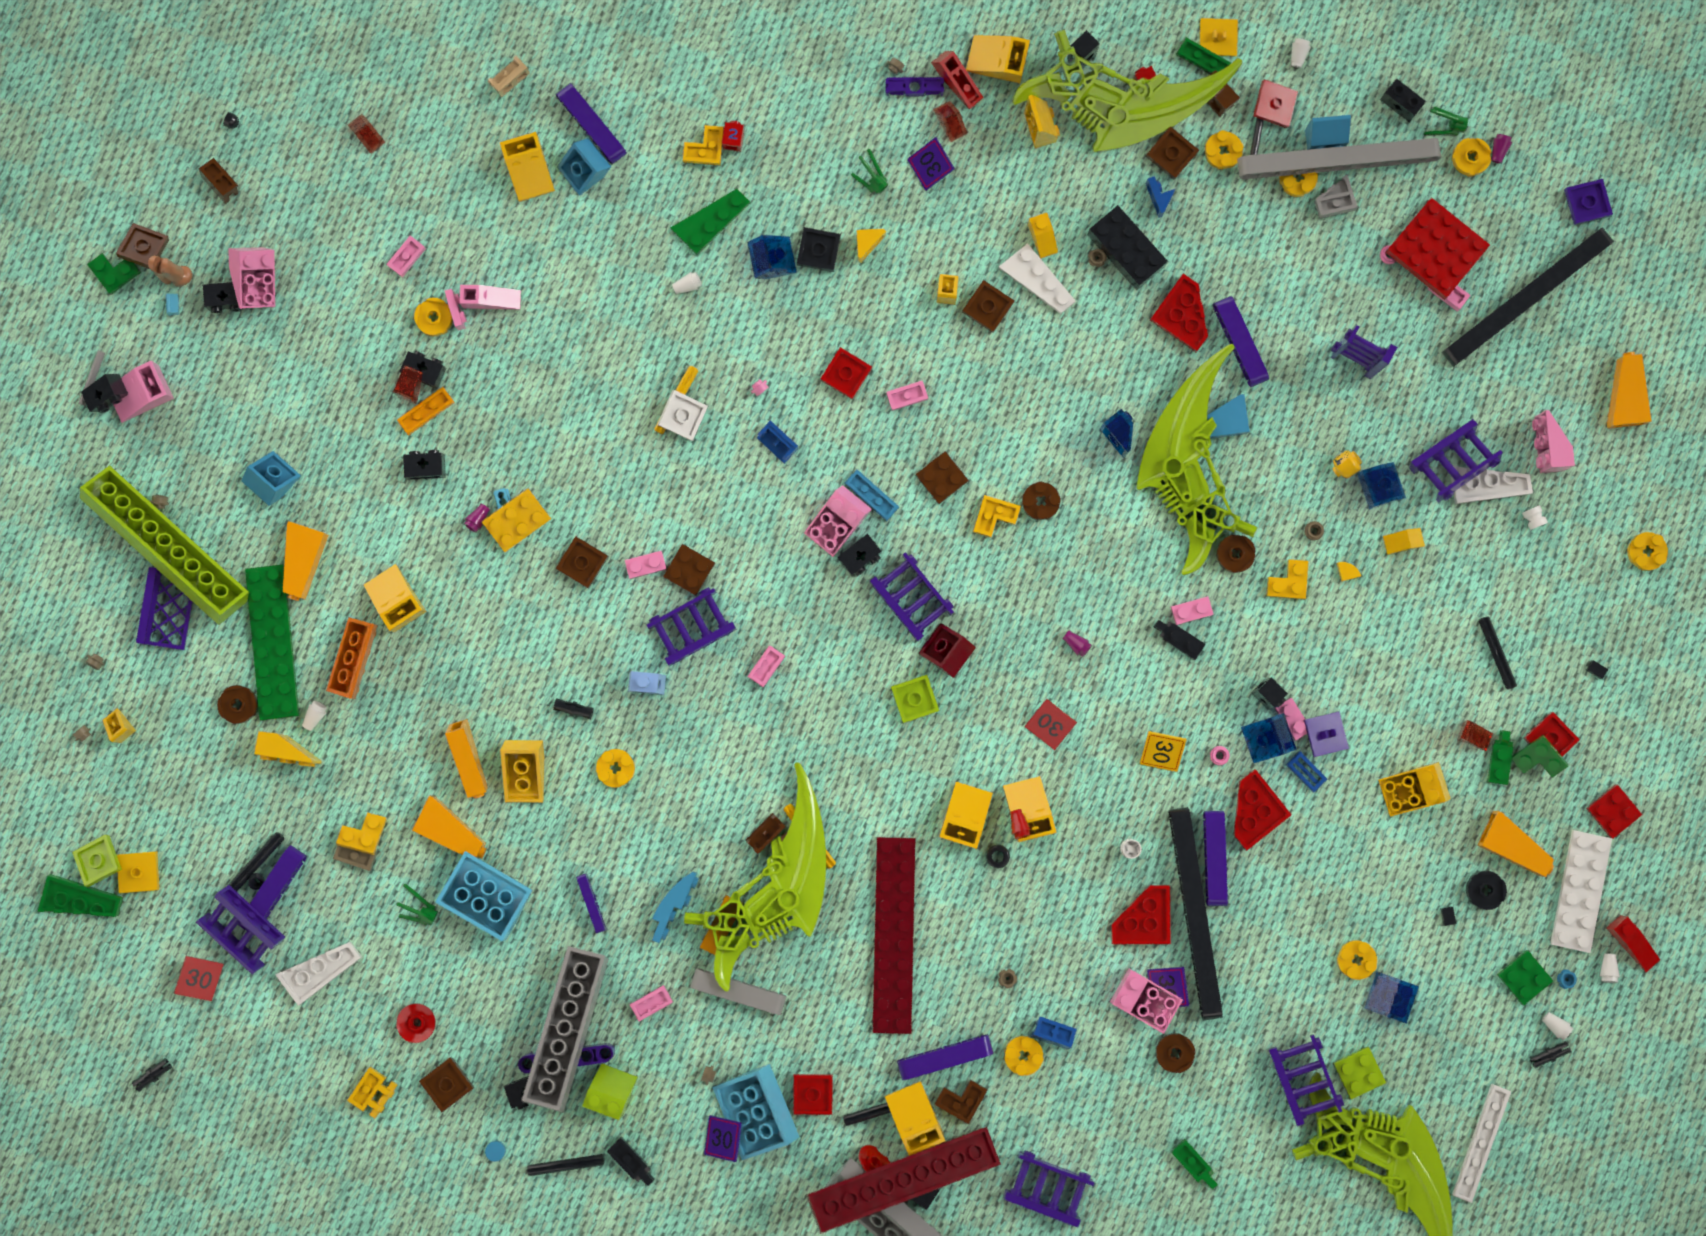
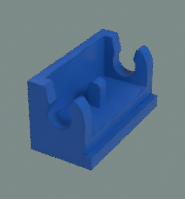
M771 420L758 433L757 439L784 464L799 449L798 445Z
M1040 1016L1036 1021V1027L1031 1037L1069 1050L1072 1048L1077 1029Z

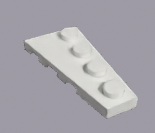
M1026 244L998 267V269L1008 274L1013 280L1019 282L1032 294L1034 293L1060 314L1076 302L1029 244Z
M1454 466L1461 476L1471 470L1469 467ZM1485 470L1454 492L1455 504L1530 495L1533 493L1530 474Z
M348 942L275 975L299 1006L361 959L362 956L352 942Z

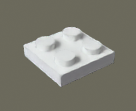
M672 390L657 425L693 441L708 406L676 390Z

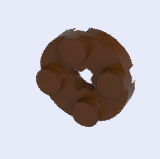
M1041 481L1030 485L1025 490L1022 498L1025 513L1035 520H1046L1053 517L1057 513L1061 501L1057 489L1051 484ZM1045 497L1046 505L1041 504L1038 506L1036 498Z
M1230 535L1220 542L1216 555L1223 569L1231 573H1239L1252 566L1256 550L1253 542L1246 536ZM1232 549L1236 551L1239 549L1241 551L1239 559L1232 557Z
M240 685L230 686L223 691L217 701L220 716L231 723L242 724L256 715L258 702L256 695L250 688ZM237 699L239 702H242L239 710L233 707Z
M1170 1033L1159 1040L1156 1046V1059L1163 1069L1169 1072L1182 1073L1188 1070L1194 1062L1195 1047L1186 1036L1180 1033ZM1173 1048L1176 1050L1180 1049L1178 1058L1175 1056L1171 1057L1170 1054Z

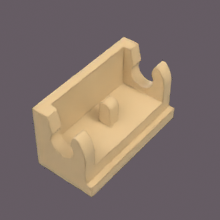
M515 56L513 61L494 78L490 77L488 83L503 97L527 77L530 72L527 66Z

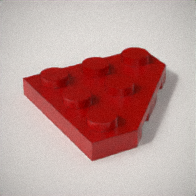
M1183 273L1150 319L1151 322L1196 353L1208 337L1199 284Z
M1256 769L1239 781L1233 836L1244 850L1247 851L1292 815Z
M1149 885L1111 924V944H1171L1170 885Z

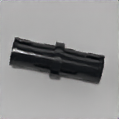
M557 698L553 707L555 711L565 712L573 717L580 716L590 720L594 711L593 707Z
M1564 1041L1552 1048H1545V1051L1530 1056L1529 1059L1531 1062L1539 1059L1538 1062L1532 1064L1536 1069L1550 1061L1553 1063L1557 1058L1572 1052L1570 1048L1562 1050V1048L1569 1046Z
M164 1058L156 1066L148 1068L145 1074L132 1082L133 1087L141 1082V1085L135 1089L138 1092L142 1091L151 1082L155 1083L159 1080L158 1077L172 1069V1065L168 1064L163 1068L169 1062Z

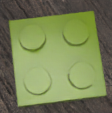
M928 675L891 686L903 723L940 711Z
M105 834L72 852L85 887H90L122 870L110 835Z
M1368 1046L1333 1063L1351 1100L1386 1083Z

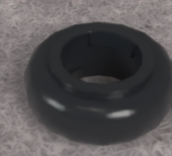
M993 845L988 849L986 859L990 866L999 869L1008 864L1010 853L1003 845ZM996 851L1003 852V861H993V853Z

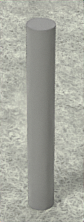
M97 351L84 389L95 382L105 355L104 352ZM81 394L78 404L86 406L85 400Z

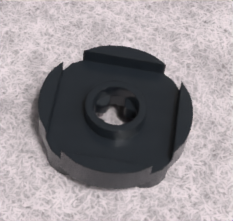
M1479 871L1470 876L1466 885V894L1472 905L1479 909L1492 910L1505 900L1507 886L1504 880L1495 872ZM1484 885L1491 888V892H1488L1487 896L1482 892Z

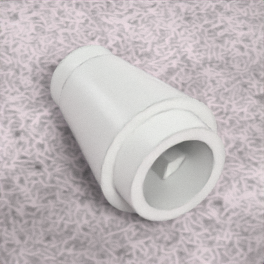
M1299 38L1295 39V42L1292 43L1290 66L1302 68L1311 48L1309 46L1310 41Z
M690 272L673 283L672 286L675 293L679 294L698 290L702 283L697 272Z
M313 701L312 704H309L302 726L312 731L326 715L327 707L318 701Z
M1604 954L1600 971L1602 982L1618 983L1620 975L1616 954Z
M1550 1012L1542 1019L1553 1034L1562 1040H1565L1573 1030L1569 1022Z

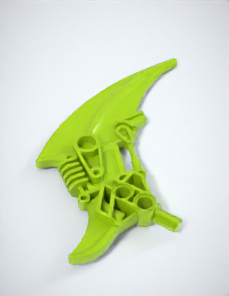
M1064 29L1054 33L1060 50L1058 52L1059 63L1047 73L1034 77L1020 85L1013 96L1012 103L1017 105L1027 101L1030 95L1057 100L1061 102L1060 106L1064 111L1070 109L1073 111L1071 116L1073 120L1076 119L1077 123L1081 122V126H1085L1087 130L1090 129L1091 133L1096 132V140L1092 147L1094 152L1117 149L1156 136L1168 130L1170 126L1173 127L1192 115L1225 86L1242 65V60L1237 58L1221 71L1190 82L1167 83L1170 79L1161 73L1150 80L1141 78L1136 81L1116 73V71L1104 66L1102 63H1092L1077 56L1074 47L1070 46ZM1069 54L1073 55L1072 62L1066 64L1064 62L1065 57ZM1080 61L1090 66L1092 71L1084 74ZM1060 67L1062 68L1066 80H1062L1060 73L1055 72ZM1101 72L1127 83L1129 88L1127 91H1124L1096 78ZM1079 73L1078 80L1072 82L1070 79L1071 75ZM1065 86H1072L1074 90L1066 89ZM1071 96H1074L1073 99L1069 102L1068 99Z
M1233 344L1227 345L1205 361L1178 389L1159 417L1147 442L1140 464L1137 490L1147 487L1157 488L1156 494L1162 492L1158 498L1166 497L1162 504L1170 502L1165 508L1173 507L1168 513L1171 514L1176 511L1179 516L1178 524L1181 526L1185 525L1187 529L1189 553L1181 572L1182 575L1193 573L1204 564L1212 543L1225 529L1233 533L1236 530L1254 537L1258 528L1240 520V516L1232 513L1225 498V486L1214 468L1208 450L1212 445L1210 436L1217 427L1213 417L1207 421L1209 396L1222 363L1234 350ZM1200 457L1206 459L1212 473L1211 476L1217 488L1212 493L1209 492L1208 484L1198 463ZM1162 480L1166 483L1164 486L1161 483ZM1215 496L1223 499L1227 510L1212 505ZM1201 505L1205 506L1203 510L1198 509V507ZM1179 508H1182L1184 512L1180 513ZM1209 508H1213L1216 511V516L1213 519H1208L1205 516V512ZM1193 511L1194 515L1186 519L1185 516ZM1197 512L1202 514L1203 524L1198 521ZM1232 516L1234 524L1232 526H1225L1223 524L1224 517ZM1206 521L1222 528L1215 537V530L1207 527Z
M799 762L794 764L797 775V800L793 819L784 840L782 841L779 836L771 841L772 855L767 859V867L752 881L733 892L729 901L715 912L705 911L704 914L685 912L684 924L702 925L703 929L713 930L716 945L714 975L717 983L726 992L730 989L731 974L735 962L749 946L757 948L760 944L759 941L764 938L767 939L768 943H771L770 935L774 941L777 940L775 932H777L779 937H782L780 930L782 929L786 935L788 934L786 927L789 928L790 932L793 931L792 926L799 927L808 937H811L818 920L826 879L825 836L815 793L806 772ZM770 876L772 881L743 905L740 897L763 877ZM731 903H737L736 914L720 912ZM712 915H716L719 918L718 925L714 927L708 921ZM793 916V919L788 921L787 918ZM731 917H735L738 920L736 928H730L728 925V920ZM741 918H745L747 924H742ZM741 927L746 928L743 934L735 936ZM749 929L751 930L754 936L753 939H750L748 935ZM716 930L731 931L732 934L730 936L721 935L718 942ZM763 932L764 935L759 937L758 933ZM753 941L757 942L755 946L752 944Z
M1315 1072L1309 1085L1322 1081L1320 1073ZM1326 1088L1309 1093L1311 1105L1332 1099ZM1408 1105L1404 1114L1399 1118L1395 1115L1390 1116L1388 1113H1379L1372 1109H1368L1366 1114H1361V1111L1356 1107H1352L1350 1110L1342 1108V1112H1338L1337 1106L1315 1113L1317 1135L1313 1136L1309 1143L1292 1149L1295 1160L1313 1154L1315 1157L1319 1155L1333 1157L1341 1161L1347 1168L1367 1174L1385 1184L1387 1191L1394 1195L1396 1208L1408 1213L1409 1207L1422 1223L1428 1236H1453L1452 1208L1445 1171L1436 1145L1427 1127L1412 1105ZM1353 1117L1355 1118L1354 1127L1352 1126ZM1339 1125H1346L1349 1129L1343 1130ZM1322 1126L1324 1129L1335 1127L1334 1129L1322 1132ZM1342 1133L1343 1140L1337 1143L1336 1136ZM1321 1140H1324L1325 1146L1319 1150L1317 1145ZM1344 1148L1347 1155L1341 1157L1333 1154V1152ZM1356 1154L1367 1161L1385 1168L1386 1175L1376 1174L1366 1167L1355 1163L1353 1160H1355Z

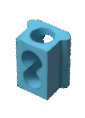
M166 294V312L168 316L179 315L178 294Z
M503 488L494 491L498 509L502 507V500L499 498L501 493H504L503 498L506 500V503L511 500L508 489Z

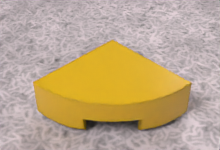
M1347 562L1337 563L1341 582L1361 577L1359 570L1354 565Z

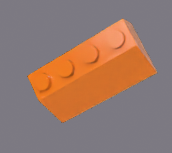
M348 617L326 691L346 698L356 699L378 625Z

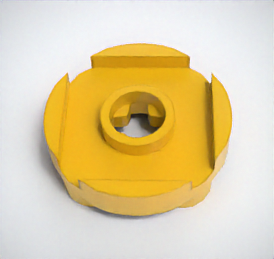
M1225 130L1213 134L1205 145L1206 159L1216 169L1234 167L1237 165V159L1242 157L1243 143L1235 134ZM1226 146L1229 153L1220 154L1221 149L1219 147Z
M1465 138L1454 148L1451 159L1457 171L1472 177L1481 174L1488 168L1491 162V149L1482 139ZM1474 153L1476 155L1474 157L1476 161L1469 160V156L1467 154Z
M1316 172L1301 174L1303 179L1299 182L1296 181L1294 175L1279 176V183L1288 195L1302 197L1315 188L1318 174Z
M439 298L426 299V301L417 306L414 313L416 325L428 336L446 334L453 323L449 305ZM436 312L438 320L432 322L429 316Z
M1644 532L1632 539L1628 545L1627 554L1630 562L1644 571H1650L1666 563L1668 548L1661 535ZM1647 545L1649 549H1652V553H1650L1651 557H1648L1646 553H1643V550L1646 549Z
M611 749L599 757L596 764V772L599 780L605 785L621 787L633 778L635 763L626 751ZM618 763L621 770L614 774L610 767Z
M1352 940L1340 948L1337 964L1344 975L1352 979L1361 980L1369 977L1376 970L1377 955L1368 943ZM1356 954L1358 957H1362L1360 965L1352 963V960L1355 959L1354 955Z
M1017 1036L1007 1044L1004 1059L1012 1072L1020 1076L1031 1075L1043 1063V1050L1035 1039L1028 1036ZM1022 1050L1023 1052H1029L1028 1060L1026 1061L1018 1058L1020 1057L1019 1052Z

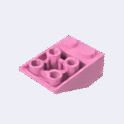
M265 247L228 248L229 270L239 308L275 307L274 250Z
M149 361L121 377L128 395L122 398V402L115 404L114 407L120 421L123 423L174 399L159 365Z
M1545 410L1535 416L1532 421V428L1536 431L1534 447L1538 450L1536 466L1540 469V473L1563 472L1575 466L1573 446L1551 412Z
M842 485L835 490L804 534L834 557L872 509Z
M1129 968L1110 1003L1164 1034L1183 999Z

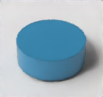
M492 1141L485 1149L486 1157L493 1162L501 1160L506 1153L505 1145L500 1141Z

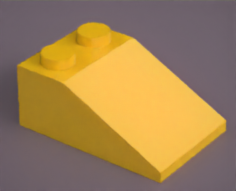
M1034 95L1028 96L1024 115L1034 148L1056 143L1060 133L1058 126L1054 125L1052 119L1054 118L1052 107H1049L1047 101Z
M505 740L500 749L505 802L543 803V740Z

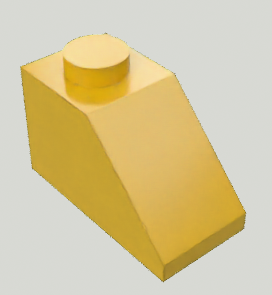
M1048 213L1029 218L1028 227L1040 259L1058 253L1054 230Z

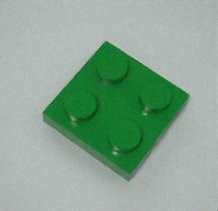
M1528 950L1524 951L1497 974L1523 1006L1553 982V979Z

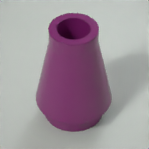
M1497 134L1496 138L1493 139L1492 162L1502 164L1505 155L1512 145V137Z
M481 503L465 518L464 525L475 533L481 530L483 526L482 520L486 518L490 509Z
M1070 630L1063 637V640L1066 641L1077 656L1084 657L1092 647L1089 640Z

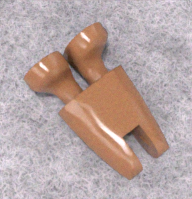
M151 256L148 260L149 269L165 284H170L173 281L176 287H181L188 284L192 279V271L187 266H179L168 258H160L159 256Z

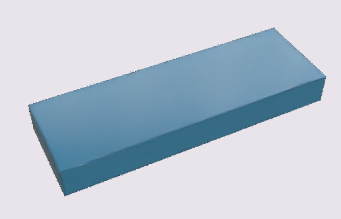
M857 469L844 483L886 522L899 509L895 502Z

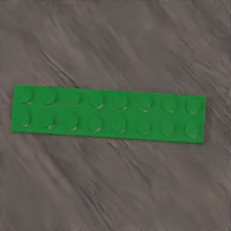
M284 564L245 569L247 591L249 592L248 605L260 721L300 716L288 594L283 592Z

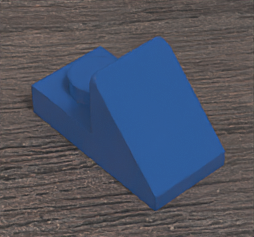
M1155 176L1147 179L1145 185L1158 218H1161L1175 189L1161 193V183L1156 181Z

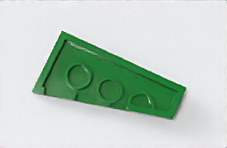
M735 189L670 227V229L698 255L750 204V201L738 189Z
M49 874L46 878L37 912L47 911L116 917L119 915L123 897L97 888L85 887L84 884Z

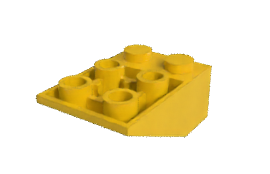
M974 35L966 71L1021 83L1030 40L1014 36Z
M536 132L500 142L519 202L555 191L540 139Z
M396 564L364 584L378 614L391 632L395 633L427 612Z
M258 731L254 754L260 755V759L277 761V758H279V762L296 764V761H299L298 765L315 767V764L322 763L320 759L288 735Z
M1439 762L1378 780L1390 817L1444 803L1451 799Z
M1040 776L1003 785L1009 812L1022 809V813L1031 829L1029 837L1017 839V842L1057 833Z
M955 782L939 837L977 849L993 793Z
M921 1081L885 1096L909 1156L945 1142L943 1130Z

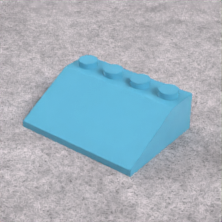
M465 851L435 903L495 938L506 941L532 889Z
M770 1064L712 1087L724 1117L742 1122L738 1150L742 1160L789 1145L799 1138Z

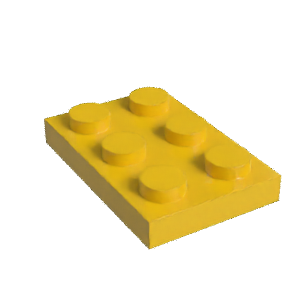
M527 488L482 520V523L502 550L506 552L551 520V518L530 489Z

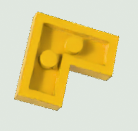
M705 125L703 143L684 142L683 163L721 166L724 127Z
M984 495L973 532L992 537L997 520L1015 525L1021 506Z
M1289 559L1287 578L1268 577L1266 596L1306 599L1308 561Z
M367 812L361 830L342 825L336 845L374 855L387 820L386 817Z

